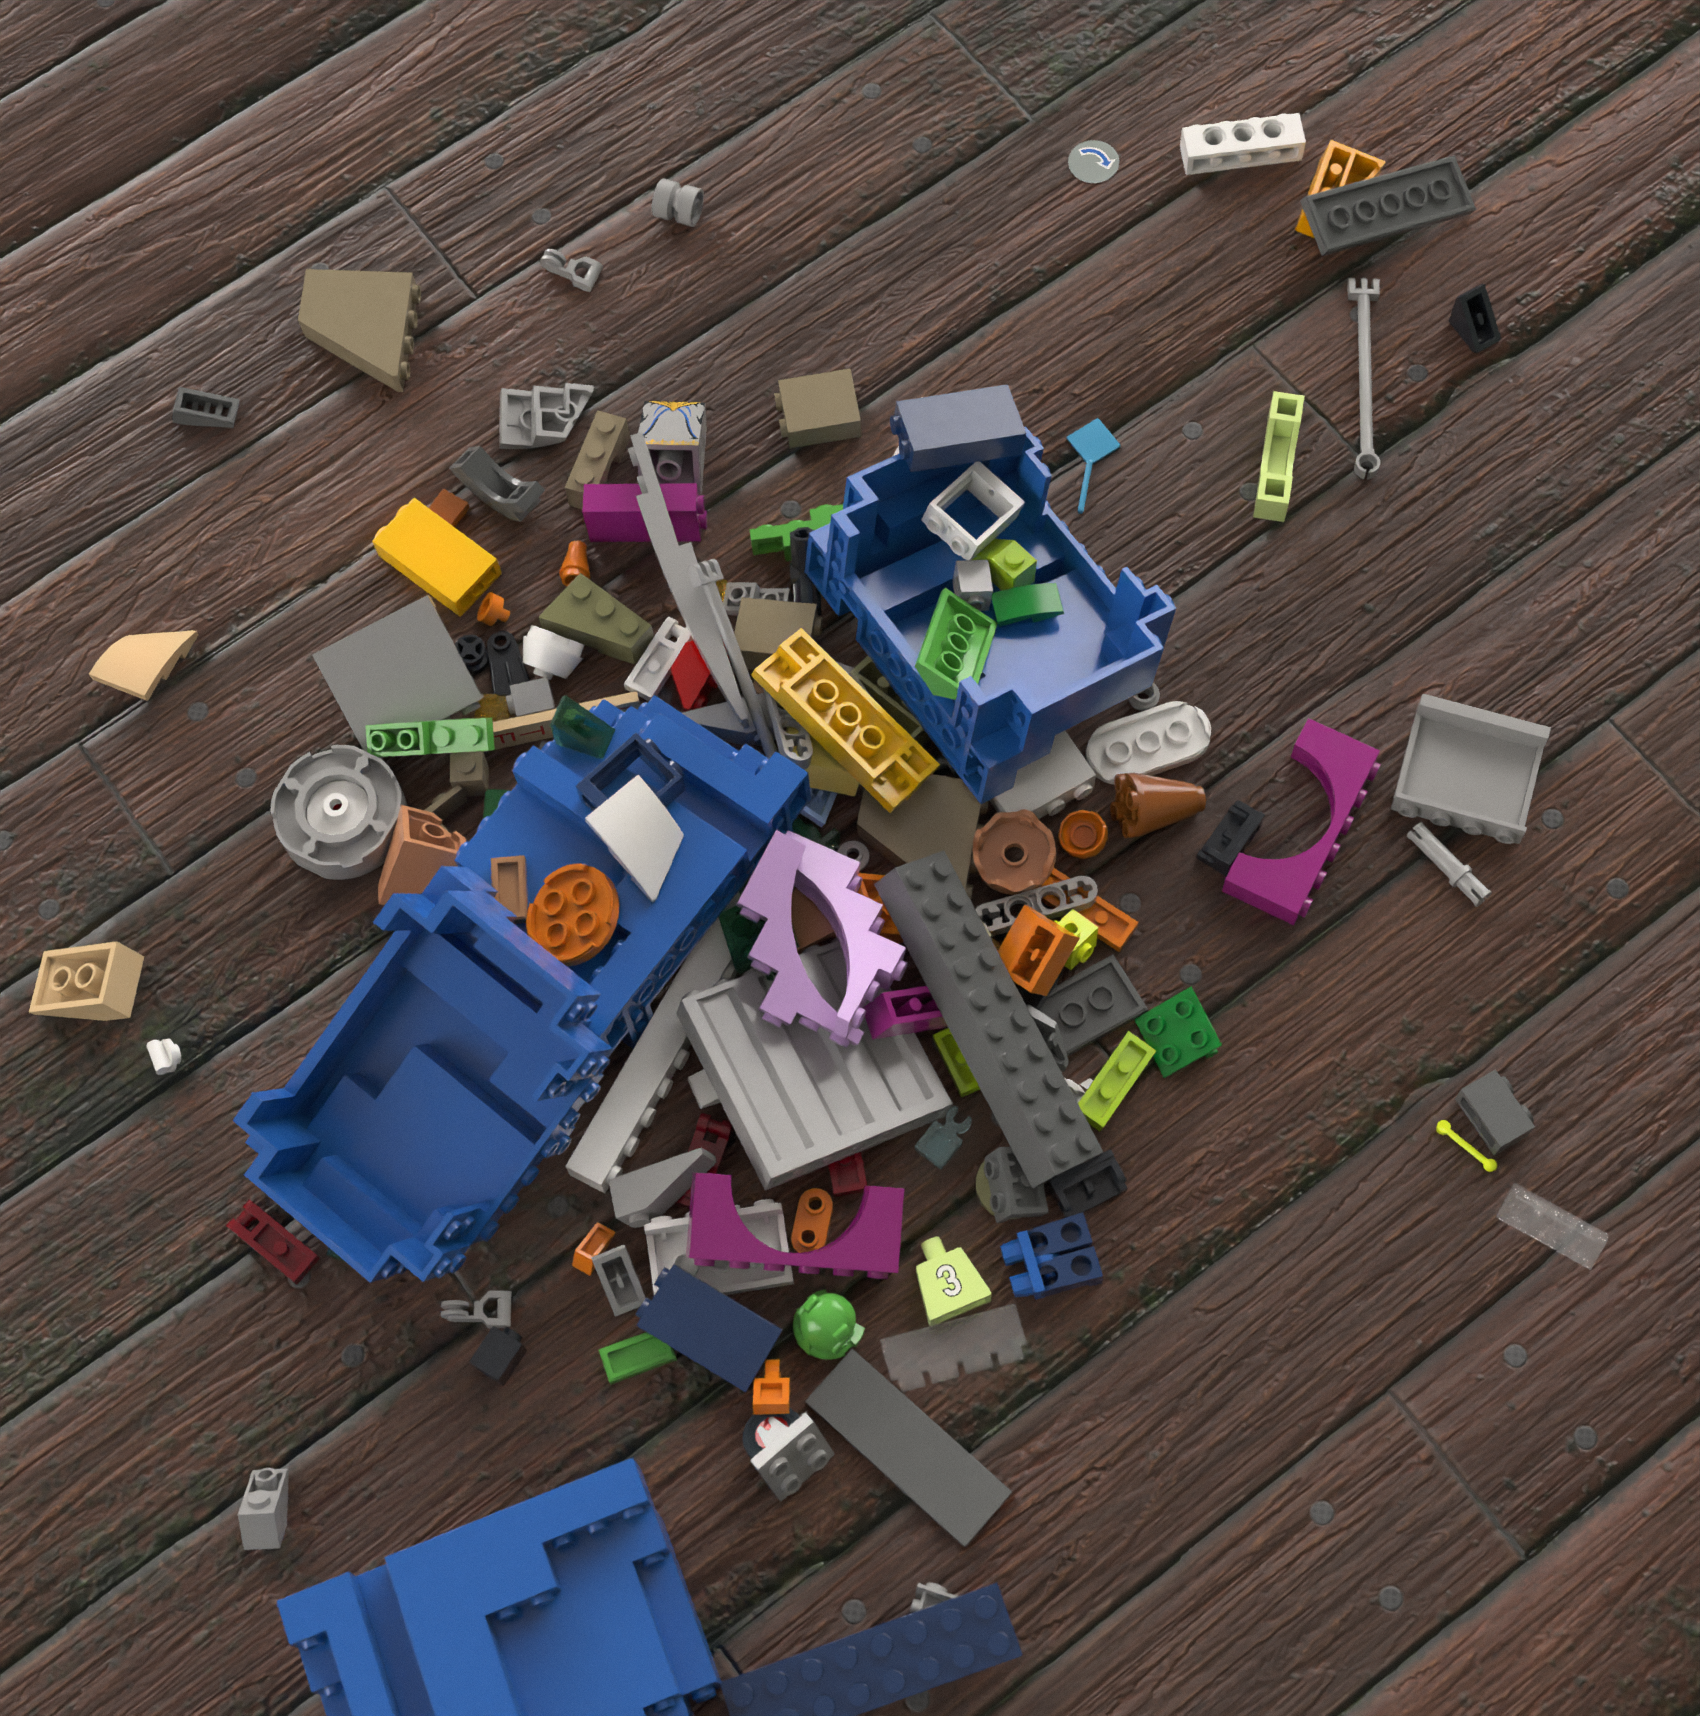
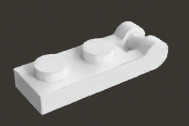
M671 617L666 618L625 681V690L629 692L635 691L639 697L647 701L654 695L657 696L671 675L670 668L684 644L693 640L688 628L678 625V621ZM672 636L678 638V640L676 641V643H674V642H672V641H670V640H668V639L671 638Z

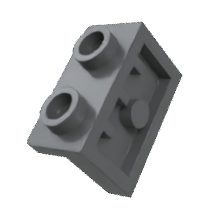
M999 1147L985 1157L984 1174L989 1182L991 1193L990 1207L994 1212L996 1223H1004L1011 1218L1041 1217L1049 1213L1043 1184L1032 1189L1011 1147Z

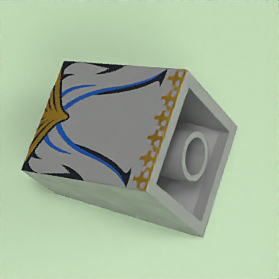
M644 401L638 433L643 432L659 484L697 483L698 493L701 495L707 432L705 403ZM638 465V476H640L642 472L640 465Z

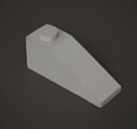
M757 694L773 740H776L765 694ZM744 698L741 699L750 726L746 729H743L727 702L682 713L725 742L762 746Z
M701 1147L610 1179L609 1185L616 1219L630 1227L637 1228L650 1223V1220L655 1217L662 1216L692 1187L693 1172L706 1173L717 1163L716 1157Z

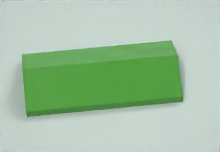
M947 588L941 591L915 663V668L933 695L956 700L961 680L972 676L976 683H979L998 623Z

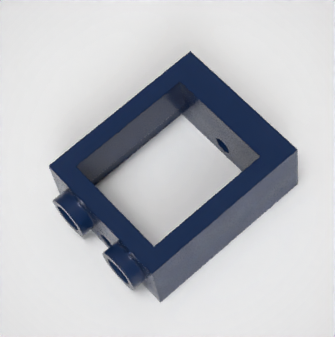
M635 733L576 785L580 800L594 811L608 800L601 790L640 757L667 783L655 794L666 808L686 790L683 781L684 772L673 760L667 762L661 757L660 749L651 739L647 738L644 740Z

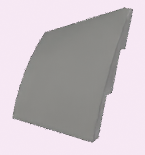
M566 383L564 389L533 386L532 391L501 388L500 449L538 448L565 441L592 395L594 386Z

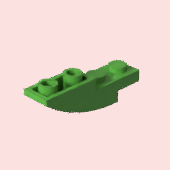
M843 504L835 506L821 505L815 509H810L809 521L793 520L788 524L776 526L761 525L756 529H749L753 555L784 551L785 561H791L790 532L800 527H809L812 530H816L829 524L831 515L843 510Z
M492 717L365 725L367 752L376 757L495 750Z

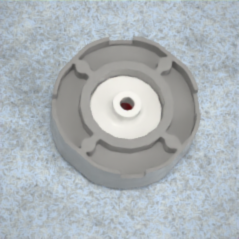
M332 745V750L323 751L313 756L309 752L290 765L273 792L270 809L276 835L297 865L326 879L343 880L365 875L385 863L401 805L407 806V802L393 771L382 759L355 746Z

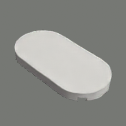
M1181 701L1168 702L1106 723L1097 728L1088 742L1086 760L1097 778L1113 785L1116 774L1138 773L1153 776L1188 764L1201 757L1207 750L1210 742L1211 725L1205 713L1196 706L1194 708Z

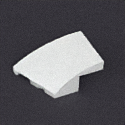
M637 775L585 818V821L608 846L609 852L631 875L632 881L653 903L657 900L660 888L670 870L673 858L680 847L684 834L658 797L643 779Z

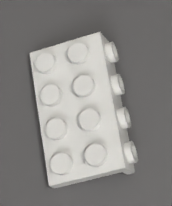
M765 1199L754 1202L753 1207L740 1208L739 1205H735L742 1222L758 1240L778 1251L789 1252L781 1203H774L772 1199ZM689 1212L685 1214V1218L672 1219L671 1216H659L651 1219V1223L644 1225L654 1295L659 1289L654 1285L664 1267L671 1269L673 1264L678 1265L725 1295L794 1284L791 1265H785L784 1272L764 1270V1263L750 1262V1269L729 1268V1261L715 1260V1267L694 1265V1258L686 1257Z

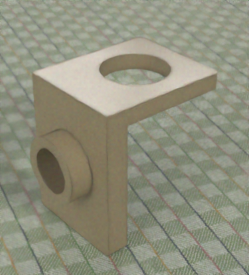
M457 784L447 793L439 794L433 800L432 805L424 811L432 812L444 820L467 802L466 795L462 787Z

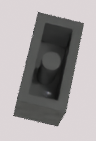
M1496 1069L1462 1088L1455 1098L1493 1156L1524 1139L1535 1128L1531 1112L1526 1106L1518 1103L1513 1095L1514 1090L1511 1083L1506 1077H1500Z

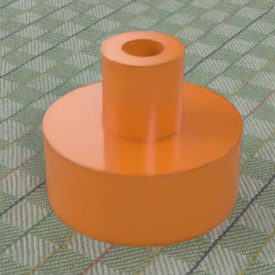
M492 592L488 593L479 607L478 621L489 626L494 625L497 620L506 622L510 616V611L503 608L504 598Z

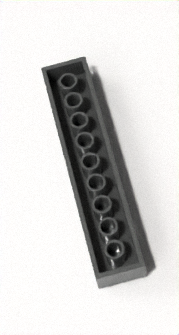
M943 850L895 867L874 885L1032 1189L1103 1153L945 851Z

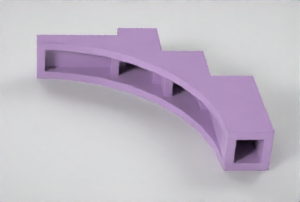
M776 830L736 906L741 908L740 914L756 923H758L759 919L766 921L747 958L753 961L751 967L766 975H769L771 971L777 973L758 1010L764 1013L763 1020L778 1028L781 1027L782 1023L787 1026L790 1025L795 1015L801 1017L799 1020L801 1025L817 1032L819 1027L830 1032L829 1039L845 1048L848 1047L849 1043L854 1046L858 1045L864 1034L859 1028L852 1027L847 1038L834 1033L838 1013L821 997L807 976L797 952L791 924V896L796 871L806 846Z
M788 830L785 835L806 846L796 871L794 886L813 901L827 918L841 945L846 963L847 990L836 1016L834 1033L847 1038L852 1027L858 1029L866 1013L863 1007L867 1000L873 1002L880 987L889 990L894 979L897 981L901 980L907 967V962L903 961L906 947L879 935L885 922L881 918L883 904L857 893L862 882V877L858 876L860 862Z

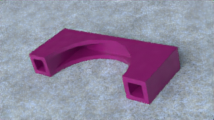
M1308 718L1294 745L1291 758L1307 767L1322 784L1330 804L1331 819L1329 829L1317 844L1293 857L1261 859L1239 852L1224 881L1222 892L1292 925L1295 924L1299 915L1305 918L1313 902V899L1308 898L1312 888L1320 889L1327 874L1322 868L1326 860L1331 863L1334 861L1341 846L1335 843L1339 834L1347 835L1354 820L1349 815L1353 807H1361L1368 792L1363 787L1367 780L1373 782L1381 764L1377 763L1376 760L1380 750Z
M693 1172L686 1257L694 1258V1265L715 1267V1260L729 1261V1268L750 1269V1262L764 1263V1270L784 1272L785 1265L799 1266V1273L819 1274L821 1267L833 1268V1275L853 1277L854 1270L868 1271V1278L888 1279V1272L898 1273L904 1188L864 1186L858 1212L848 1228L838 1238L816 1250L789 1253L767 1246L746 1228L734 1205L731 1175Z

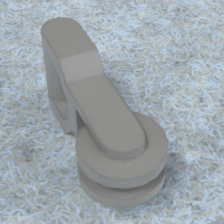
M546 249L540 260L541 265L546 270L570 279L574 287L587 292L592 290L603 268L600 262L585 256L578 260L571 259L565 269L563 266L566 263V258L560 252L553 249ZM582 267L588 269L584 278L575 274L577 269Z
M488 1291L480 1301H474V1316H469V1312L464 1311L469 1308V1302L461 1300L443 1301L441 1308L447 1310L441 1312V1318L448 1319L451 1322H483L488 1328L493 1326L496 1328H505V1326L509 1328L511 1327L512 1292ZM489 1300H497V1318H487L483 1313V1306Z

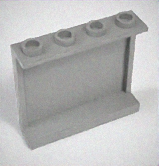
M426 595L312 654L362 749L366 752L365 725L451 719L450 715L460 710L463 715H466L481 707L478 701L483 699L484 696L479 692L437 613L436 606L430 595Z
M1422 694L1416 709L1391 809L1398 811L1399 814L1405 817L1413 818L1418 816L1429 819L1438 826L1451 825L1462 828L1464 832L1471 835L1484 834L1495 837L1501 843L1519 844L1527 830V827H1525L1543 749L1549 738L1551 727Z

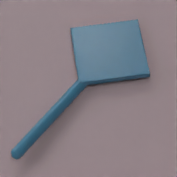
M1099 418L1066 437L1086 463L1078 505V513L1080 514L1084 512L1092 465L1121 447Z

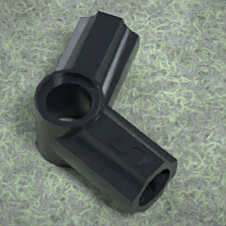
M800 527L790 532L792 562H790L791 590H794L793 602L817 604L818 616H821V593L805 573L809 533L814 530L809 527Z

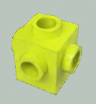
M1074 909L1067 913L1060 921H1054L1080 938L1064 965L1069 970H1072L1079 962L1084 963L1088 960L1096 946L1098 926Z

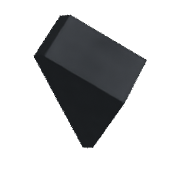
M1480 284L1456 297L1449 323L1473 353H1478L1502 340L1485 284Z

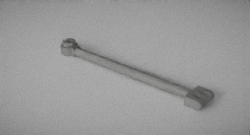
M1348 278V300H1358L1361 452L1356 458L1354 471L1358 477L1364 479L1366 469L1362 467L1370 468L1371 470L1367 474L1368 480L1374 478L1380 468V458L1374 453L1370 328V301H1378L1380 282L1379 279H1372V289H1368L1367 278H1361L1359 288H1355V278Z
M715 559L689 565L687 571L693 588L703 586L764 753L770 759L774 752L778 751L715 583L724 579L720 566Z

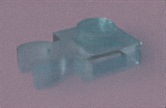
M956 1106L948 1110L944 1125L935 1120L914 1146L915 1151L941 1170L962 1145L963 1140L957 1137V1134L966 1132L972 1124L970 1116L961 1124L953 1121V1117L958 1112V1107Z

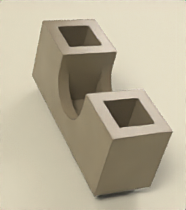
M597 410L565 485L569 506L583 509L584 484H608V473L612 461L620 463L630 439L626 418Z

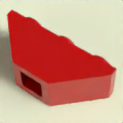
M694 640L684 644L670 668L683 712L706 707L708 704L707 696L711 689L718 687Z

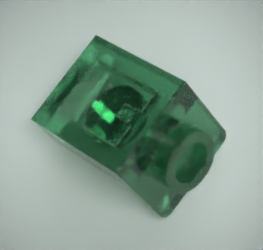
M799 817L792 823L793 833L831 850L838 851L840 847V832L836 828H833L821 839V834L811 823L806 825Z

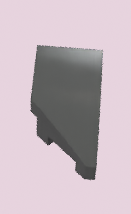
M1027 1005L1059 1069L1064 1072L1069 1061L1057 1022L1036 1008Z

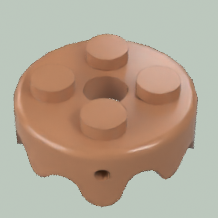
M1021 809L1017 812H1000L995 814L983 828L975 832L973 838V860L976 871L983 882L1000 893L1016 895L1040 887L1049 878L1056 860V847L1051 830L1033 812L1026 809ZM1011 847H1018L1023 850L1024 856L1018 862H1010L1005 857L1006 851Z

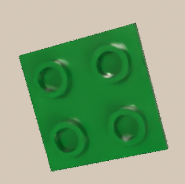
M1192 986L1134 1019L1145 1042L1156 1050L1153 1057L1164 1078L1203 1056L1206 1058L1215 1056L1218 1053L1217 1048L1222 1046Z

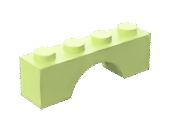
M1273 392L1258 481L1254 518L1285 521L1293 478V462L1302 417L1303 395Z

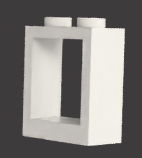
M978 461L928 505L921 521L926 524L932 533L942 538L954 553L962 556L965 560H972L1017 518L1025 501ZM966 490H969L999 517L977 540L944 512Z

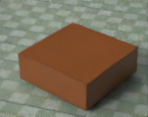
M444 488L428 507L453 527H456L470 509L468 502Z

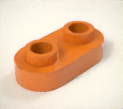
M809 1189L799 1199L791 1236L792 1246L796 1253L809 1252L826 1246L833 1213V1202L830 1195L822 1189ZM819 1200L822 1206L818 1210H812L809 1207L811 1201ZM806 1233H811L815 1236V1239L812 1243H805L802 1241V1237Z

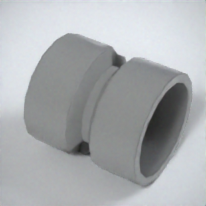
M662 178L658 182L653 195L652 215L669 221L675 217L677 223L694 227L701 215L704 192L701 188L685 185L681 188L678 182Z

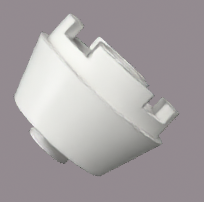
M531 625L528 635H523V663L535 667L534 674L544 678L547 677L549 680L552 679L553 674L566 679L582 661L583 658L580 655L584 645Z

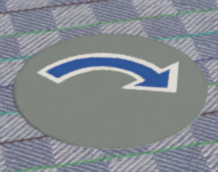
M1090 140L1082 142L1073 148L1068 158V165L1072 174L1078 179L1088 183H1100L1115 175L1119 168V156L1109 144Z

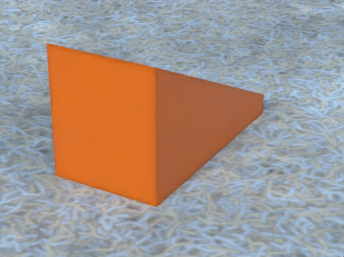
M597 1222L576 1248L572 1266L590 1276L595 1269L591 1257L605 1252L615 1235V1231Z

